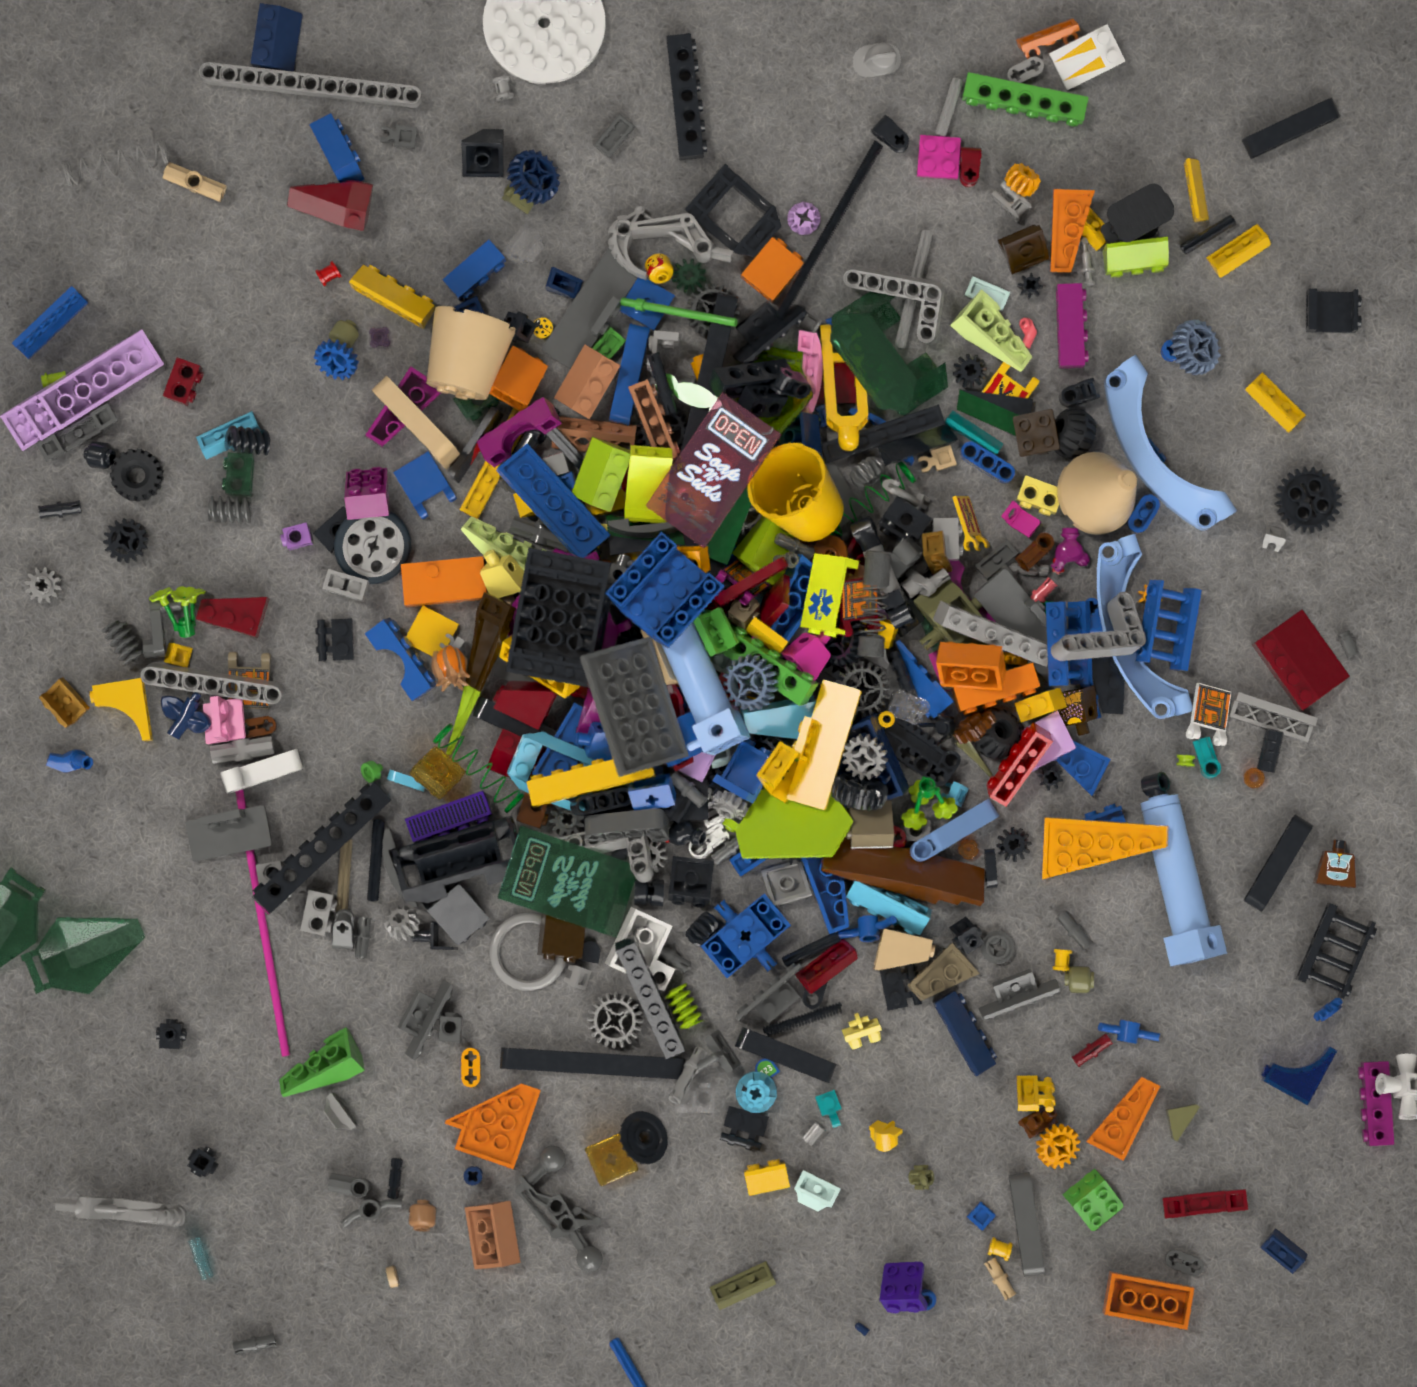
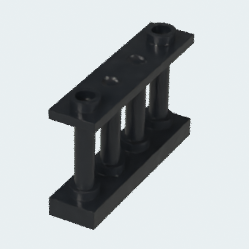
M1327 903L1295 979L1303 983L1313 979L1340 991L1337 998L1344 999L1352 991L1353 985L1350 984L1368 941L1373 939L1376 934V922L1369 921L1368 925L1365 926L1338 914L1339 912L1336 911L1338 906ZM1331 922L1340 923L1363 933L1360 944L1357 945L1330 933L1331 931L1328 929ZM1323 941H1329L1355 952L1352 963H1346L1323 953V950L1320 949ZM1315 960H1321L1348 972L1344 982L1340 983L1315 972V969L1312 968Z

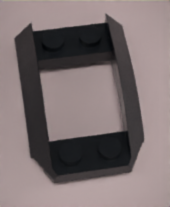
M726 163L716 171V174L684 209L692 214L700 225L728 249L734 251L735 254L755 257L782 227L776 207L757 193L739 175L734 173ZM732 187L764 214L739 243L707 216Z

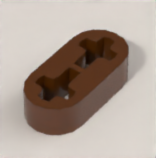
M269 716L244 720L245 724L247 723L248 726H255L256 728L250 730L245 738L270 735L277 728L276 721ZM265 720L273 724L269 728L270 731H266L265 728L259 729L258 725L265 724Z

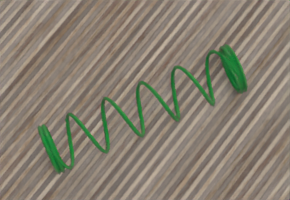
M900 461L896 463V472L902 484V487L900 485L899 487L905 490L897 465H899L911 483L914 484L916 480L908 467ZM881 474V475H880L881 485H882V483H883V481H882V476H885L886 478L891 479V478H890L889 476H887V475H884V474ZM865 486V495H866V498H867V500H868V503H869V505H870V507H871V510L868 509V508H867L863 503H861L859 500H857V499H855V498H852V497L849 498V505H850L851 511H852V513H853V515H854V518H855L856 522H857L858 520H857V517H856V515H855V513H854V510H853V508H852L851 499L857 501V502H858L859 504H861L865 509H867L870 513H874L873 507H872L871 502H870V500H869V497H868V495H867L866 488L868 487V488L872 489V490H873L874 492H876L879 496H881L885 501L889 502L890 500H889L888 494H887V492H886V490H885L884 488H883V490H884V492H885V495H886L887 499H886L884 496H882L878 491H876L874 488H872V487H870V486ZM843 512V515L845 517H847L851 522H855ZM838 525L840 533H838L836 530H834V532L839 536H843L842 530Z
M449 723L434 738V744L438 743L439 748H445L462 738L452 756V761L458 762L476 752L467 767L466 775H473L490 765L480 783V789H486L504 779L495 794L494 802L499 803L518 792L517 796L504 809L506 813L511 811L521 801L524 794L523 792L520 793V790H516L505 798L496 801V797L506 781V776L501 777L486 787H482V783L490 771L492 763H488L477 771L468 774V770L478 754V749L473 750L458 760H454V756L465 736H460L451 743L440 747L441 740L453 728L452 723Z

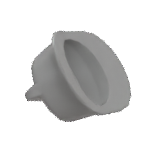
M876 43L863 46L853 56V68L863 77H877L894 73L901 63L899 50L890 43Z

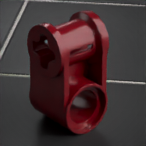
M960 148V182L964 187H973L978 181L982 148ZM967 173H971L972 180H968Z

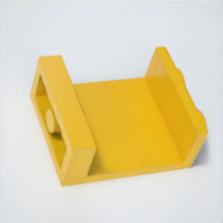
M779 742L757 773V777L770 795L786 804L798 763L795 761L798 752Z

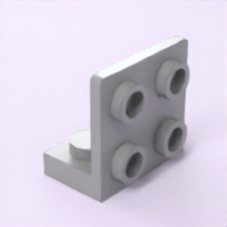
M654 330V336L649 337V351H652V355L657 353L658 345H662L663 349H674V346H679V333ZM647 359V371H650L651 377H654L649 360Z

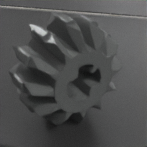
M873 456L867 457L852 468L849 476L855 487L859 490H865V486L872 487L880 480V475L884 474L885 470L882 463Z

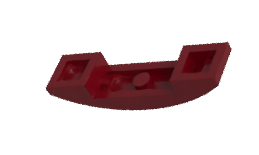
M1246 1189L1203 1192L1162 1198L1165 1219L1248 1210Z

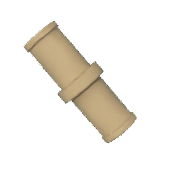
M996 1257L984 1263L993 1278V1284L997 1285L1004 1300L1014 1296L1016 1292L1007 1279V1273L1003 1272Z

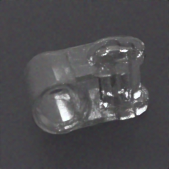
M893 691L888 711L895 718L905 720L911 724L922 723L924 714L928 713L930 709L929 703L923 698H918L904 691Z

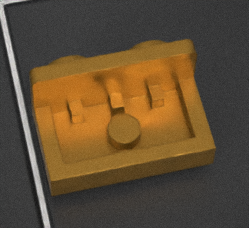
M63 677L58 679L47 692L39 696L44 707L50 710L58 723L65 728L75 724L90 709L87 703Z

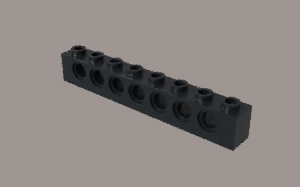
M375 782L372 785L367 783L359 790L361 795L356 800L352 797L344 804L346 809L341 814L337 811L329 818L331 823L326 828L322 825L313 833L316 837L311 842L306 840L298 847L301 851L296 856L291 854L283 861L285 866L280 871L276 868L268 875L270 880L265 885L261 882L252 890L255 893L252 898L268 915L391 801ZM362 799H368L371 802L369 810L361 808L360 802ZM347 813L355 815L356 822L354 824H348L345 821ZM331 828H339L341 836L339 838L331 837ZM321 841L325 844L326 849L323 853L315 850L316 842ZM305 855L310 858L311 863L308 867H303L300 864L299 859L301 856ZM286 870L294 871L295 879L293 881L285 879L284 873ZM271 884H277L280 887L278 895L270 894L269 886Z

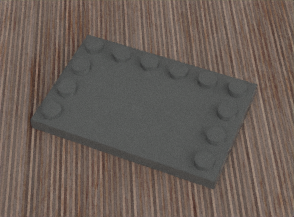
M651 637L580 657L618 777L689 756Z

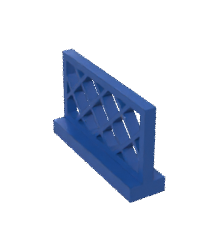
M71 286L22 332L12 344L30 359L76 316L88 302Z

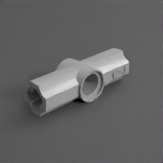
M272 736L252 740L250 738L234 740L232 743L210 746L213 764L229 761L240 762L252 760L253 757L275 754Z

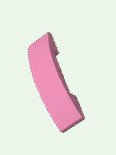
M799 330L798 351L803 352L802 375L810 384L811 392L802 399L795 397L794 412L812 414L822 383V350L817 333Z

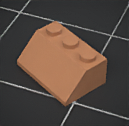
M584 345L554 398L590 419L618 371L620 364Z
M511 1201L465 1207L474 1269L497 1268L521 1263Z

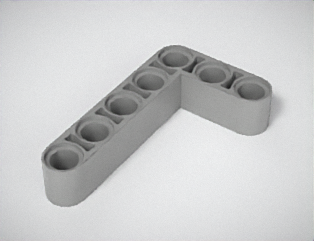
M854 266L845 272L843 281L850 288L922 301L917 337L921 342L929 343L938 335L945 296V287L941 282ZM851 272H854L858 275V282H855L851 279ZM871 276H875L878 279V285H873L870 282ZM890 280L898 282V289L891 287ZM910 284L918 286V293L911 291ZM931 287L938 290L939 295L937 297L931 295ZM928 307L935 310L934 317L927 314ZM925 327L930 328L932 336H926L923 329Z
M1120 592L1107 603V610L1114 631L1065 635L1051 647L1052 656L1058 661L1131 655L1145 644L1146 638L1131 595L1127 592Z
M584 831L548 841L552 843L548 857L553 863L559 856H564L565 862H568L569 856H574V861L627 848L630 869L639 882H648L653 877L648 836L604 840L593 844L594 841L585 839ZM580 844L578 848L573 849L575 845ZM556 849H560L558 853L553 854ZM638 849H643L640 853L635 854ZM646 867L643 872L638 873L641 868Z

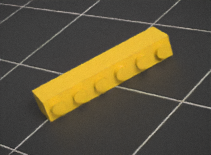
M613 758L605 762L604 759H597L591 761L592 765L584 767L583 764L571 766L572 770L564 772L563 769L551 771L550 776L543 777V774L531 776L530 781L526 782L532 806L537 807L655 777L654 767L618 777Z

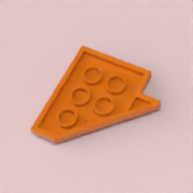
M521 1083L447 1119L445 1124L461 1129L455 1149L514 1169L541 1090Z

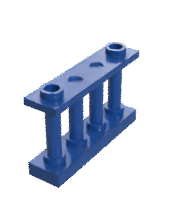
M1149 580L1142 620L1146 642L1136 651L1135 661L1150 662L1151 658L1169 661L1171 670L1188 671L1202 590L1184 588L1183 593L1164 589L1163 580ZM1161 597L1181 601L1180 612L1176 613L1160 609ZM1158 617L1177 621L1176 633L1156 629ZM1154 637L1174 641L1172 654L1154 650Z
M1090 601L1067 602L1068 608H1066V602H1046L1049 686L1069 685V679L1071 685L1093 684L1092 658L1070 660V670H1068V660L1058 661L1051 654V647L1063 636L1091 633ZM1066 616H1068V629H1067Z

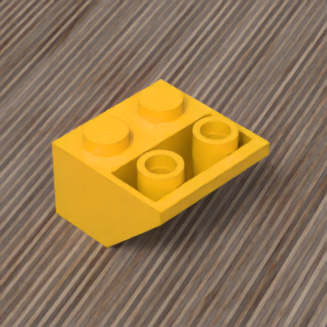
M780 1159L767 1161L768 1165L761 1167L759 1163L747 1165L744 1175L749 1196L790 1187L785 1162H780Z

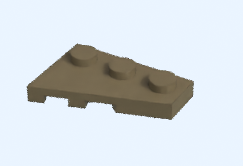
M950 943L907 986L922 1001L980 973L955 945Z

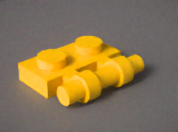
M1017 1076L1018 1111H1039V1105H1044L1046 1112H1052L1055 1105V1097L1053 1096L1055 1088L1052 1079L1046 1077L1044 1081H1038V1076ZM1038 1092H1043L1044 1095H1038Z

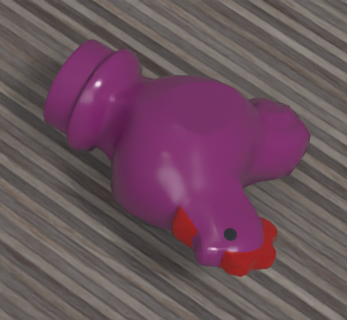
M1062 528L1061 536L1064 540L1056 546L1055 558L1053 559V564L1050 565L1052 572L1057 575L1064 572L1063 568L1067 562H1075L1081 567L1087 566L1090 562L1089 555L1084 552L1082 545L1076 540L1080 535L1078 528Z

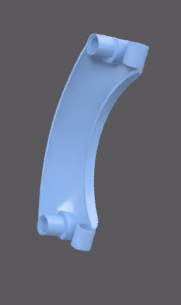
M1134 355L1111 372L1104 381L1108 409L1117 438L1132 468L1150 491L1187 523L1199 530H1207L1220 520H1224L1235 513L1237 509L1225 492L1208 490L1183 480L1169 470L1156 455L1145 433L1141 412L1143 387L1148 373L1138 357ZM1117 378L1120 382L1119 386L1112 387L1109 379ZM1201 515L1208 517L1209 524L1207 526L1200 524L1199 517Z
M1135 534L1120 538L1118 541L1104 543L1099 548L1097 599L1103 632L1114 631L1107 610V603L1120 592L1126 591L1131 573L1142 556ZM1106 547L1114 549V555L1110 558H1106L1103 555V550ZM1136 652L1131 655L1112 656L1129 687L1156 718L1165 719L1192 711L1193 705L1188 690L1160 678L1144 662H1136ZM1159 704H1164L1167 707L1166 714L1162 716L1156 713V707Z

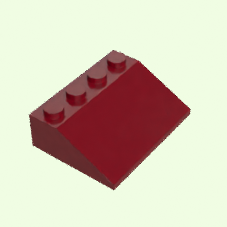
M1303 609L1252 644L1299 712L1312 705L1350 677Z

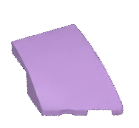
M1058 711L1035 722V724L1051 733L1053 743L1033 771L1076 749Z

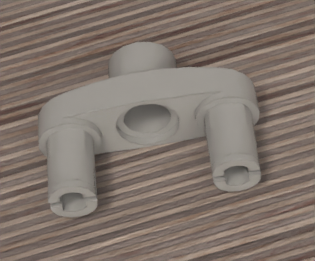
M924 558L905 573L907 579L899 585L903 587L910 599L917 594L929 597L937 591L938 587L951 579L947 571L942 568L932 577L924 578L922 575L930 570Z

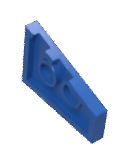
M1073 741L1076 749L1058 757L1056 761L1093 796L1111 759Z

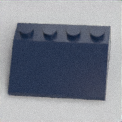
M873 713V715H868L852 722L846 744L850 743L849 741L853 737L857 740L859 734L863 736V739L867 734H870L871 740L877 737L876 743L884 744L881 749L887 750L886 755L883 756L888 758V761L884 764L886 767L883 771H880L877 777L873 775L872 778L884 783L888 790L887 800L904 795L910 787L887 735L878 722L879 717L877 713ZM862 745L856 746L853 750L860 749ZM842 756L837 775L843 773L853 774V770L846 771L849 765L843 764V760L846 757ZM876 764L870 765L868 769L874 768Z

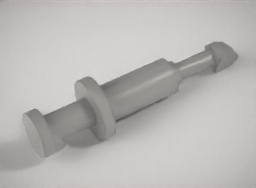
M1083 237L1081 240L1083 244V269L1081 273L1086 276L1085 286H1092L1095 282L1092 280L1091 273L1095 272V268L1091 267L1090 253L1086 247L1088 239Z

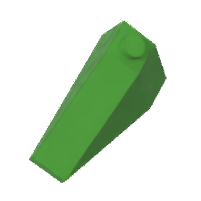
M347 1027L325 1039L324 1043L326 1045L318 1052L315 1050L310 1052V1058L303 1065L298 1063L279 1079L281 1095L283 1097L345 1081L365 1071L362 1054Z

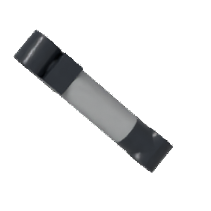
M870 516L850 524L851 532L859 543L864 556L865 551H884L878 537L876 525ZM890 567L889 586L879 588V591L889 595L887 598L881 599V601L888 606L885 610H888L889 619L894 628L897 629L915 621V615L908 603L904 589L900 588L893 569Z

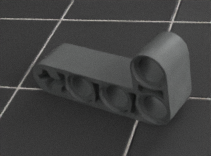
M910 537L902 540L892 551L891 567L897 581L923 555V549ZM877 593V597L882 596L881 593Z
M644 809L585 817V839L588 841H604L649 836L651 841L658 843L669 840V819L661 809Z

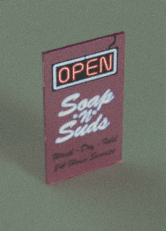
M721 393L646 506L699 544L700 547L705 548L782 434L732 400L727 394Z

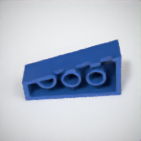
M802 554L797 555L799 558L798 564L794 568L787 567L785 575L790 577L789 606L770 627V629L788 642L801 625L812 562Z

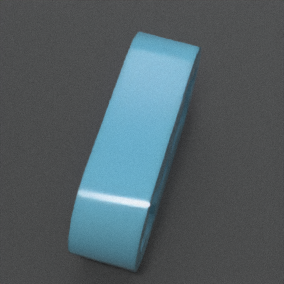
M389 770L387 780L424 792L427 784L423 780L393 770Z

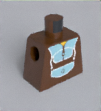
M1333 840L1332 851H1322L1313 883L1356 888L1354 854L1345 853L1346 841Z

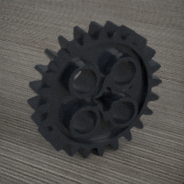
M1305 466L1302 469V473L1295 469V476L1289 472L1287 474L1289 480L1284 478L1281 480L1284 486H1277L1281 493H1277L1274 496L1279 498L1280 501L1275 502L1274 505L1281 508L1276 513H1283L1280 520L1287 519V527L1294 524V531L1301 527V532L1304 534L1308 528L1310 534H1312L1316 527L1320 532L1322 531V525L1326 528L1329 527L1327 520L1335 521L1333 514L1338 515L1340 513L1335 509L1342 506L1340 502H1337V499L1341 498L1342 495L1336 494L1340 487H1333L1336 480L1329 481V473L1322 476L1323 469H1320L1318 473H1315V467H1312L1310 472H1308ZM1310 482L1318 484L1319 490L1317 492L1310 490ZM1301 483H1303L1304 486H1305L1304 488H1305L1306 494L1304 493V490H1303L1302 487L1300 486ZM1291 489H1296L1299 492V499L1291 498ZM1306 495L1308 498L1312 497L1313 499L1310 504L1304 502ZM1318 501L1325 502V511H1320L1317 508ZM1310 505H1311V507H1312L1314 513L1316 514V517H1313V516H1312V511H1311ZM1299 508L1307 511L1305 519L1298 516Z

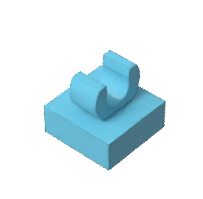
M953 782V784L946 783V786L951 789L949 794L942 793V797H952L956 801L955 804L958 807H962L969 788L957 782Z

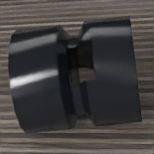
M635 879L634 905L646 906L647 903H650L651 906H663L664 880H652L650 883L639 882ZM648 890L654 891V895H648Z

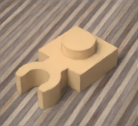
M951 445L932 450L930 452L932 457L930 458L922 456L918 459V462L926 461L928 463L926 468L921 469L923 473L928 472L933 466H935L936 471H940L957 465Z

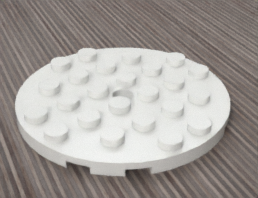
M487 0L484 8L483 32L491 55L509 74L529 81V83H559L578 75L595 59L605 35V12L601 0ZM541 18H546L550 20V25L542 28L539 26L538 21Z

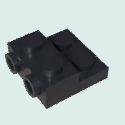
M673 856L668 900L672 901L674 905H684V902L693 903L692 905L697 908L709 905L714 861Z

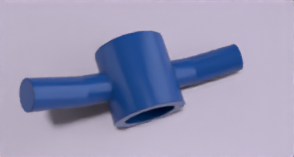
M862 916L858 918V928L838 931L840 939L859 936V940L862 942L877 941L880 939L879 930L896 924L897 919L895 916H891L878 922L877 916Z
M1120 1020L1119 1026L1099 1023L1098 1025L1099 1031L1117 1034L1118 1041L1137 1044L1138 1038L1159 1041L1160 1033L1140 1030V1023Z

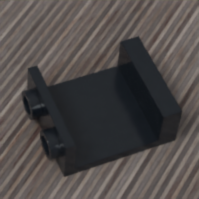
M1309 288L1306 291V332L1356 333L1358 328H1361L1362 323L1361 315H1358V307H1361L1362 296L1358 295V289H1354L1352 292H1329Z

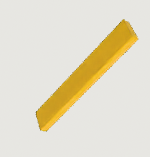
M513 408L507 420L514 417L520 411ZM521 434L520 436H518V438L515 440V442H514V444H513V446H512V451L514 450L515 446L517 445V443H518L519 439L521 438L522 434ZM487 461L484 462L460 511L479 519L501 477L496 471L501 464L494 468Z

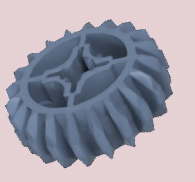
M1199 319L1185 321L1177 326V329L1173 331L1174 336L1170 339L1173 342L1170 348L1174 350L1172 355L1176 357L1175 363H1180V369H1185L1186 373H1191L1192 375H1202L1211 371L1219 363L1218 357L1221 356L1218 352L1221 347L1217 344L1219 339L1215 338L1216 332H1212L1211 326H1206L1205 321L1200 322Z
M748 654L746 657L739 656L738 660H733L731 662L733 666H727L726 668L729 673L723 675L728 679V681L723 682L724 686H728L725 693L731 694L728 700H735L734 706L738 707L741 705L742 710L748 708L750 711H754L755 708L758 710L762 709L763 705H769V699L771 700L775 697L772 692L778 690L774 687L778 680L773 679L777 672L770 671L773 665H766L767 659L760 660L759 655L753 657L751 654ZM745 666L755 668L749 674L741 671ZM752 691L760 694L756 699L747 698V695L751 694Z

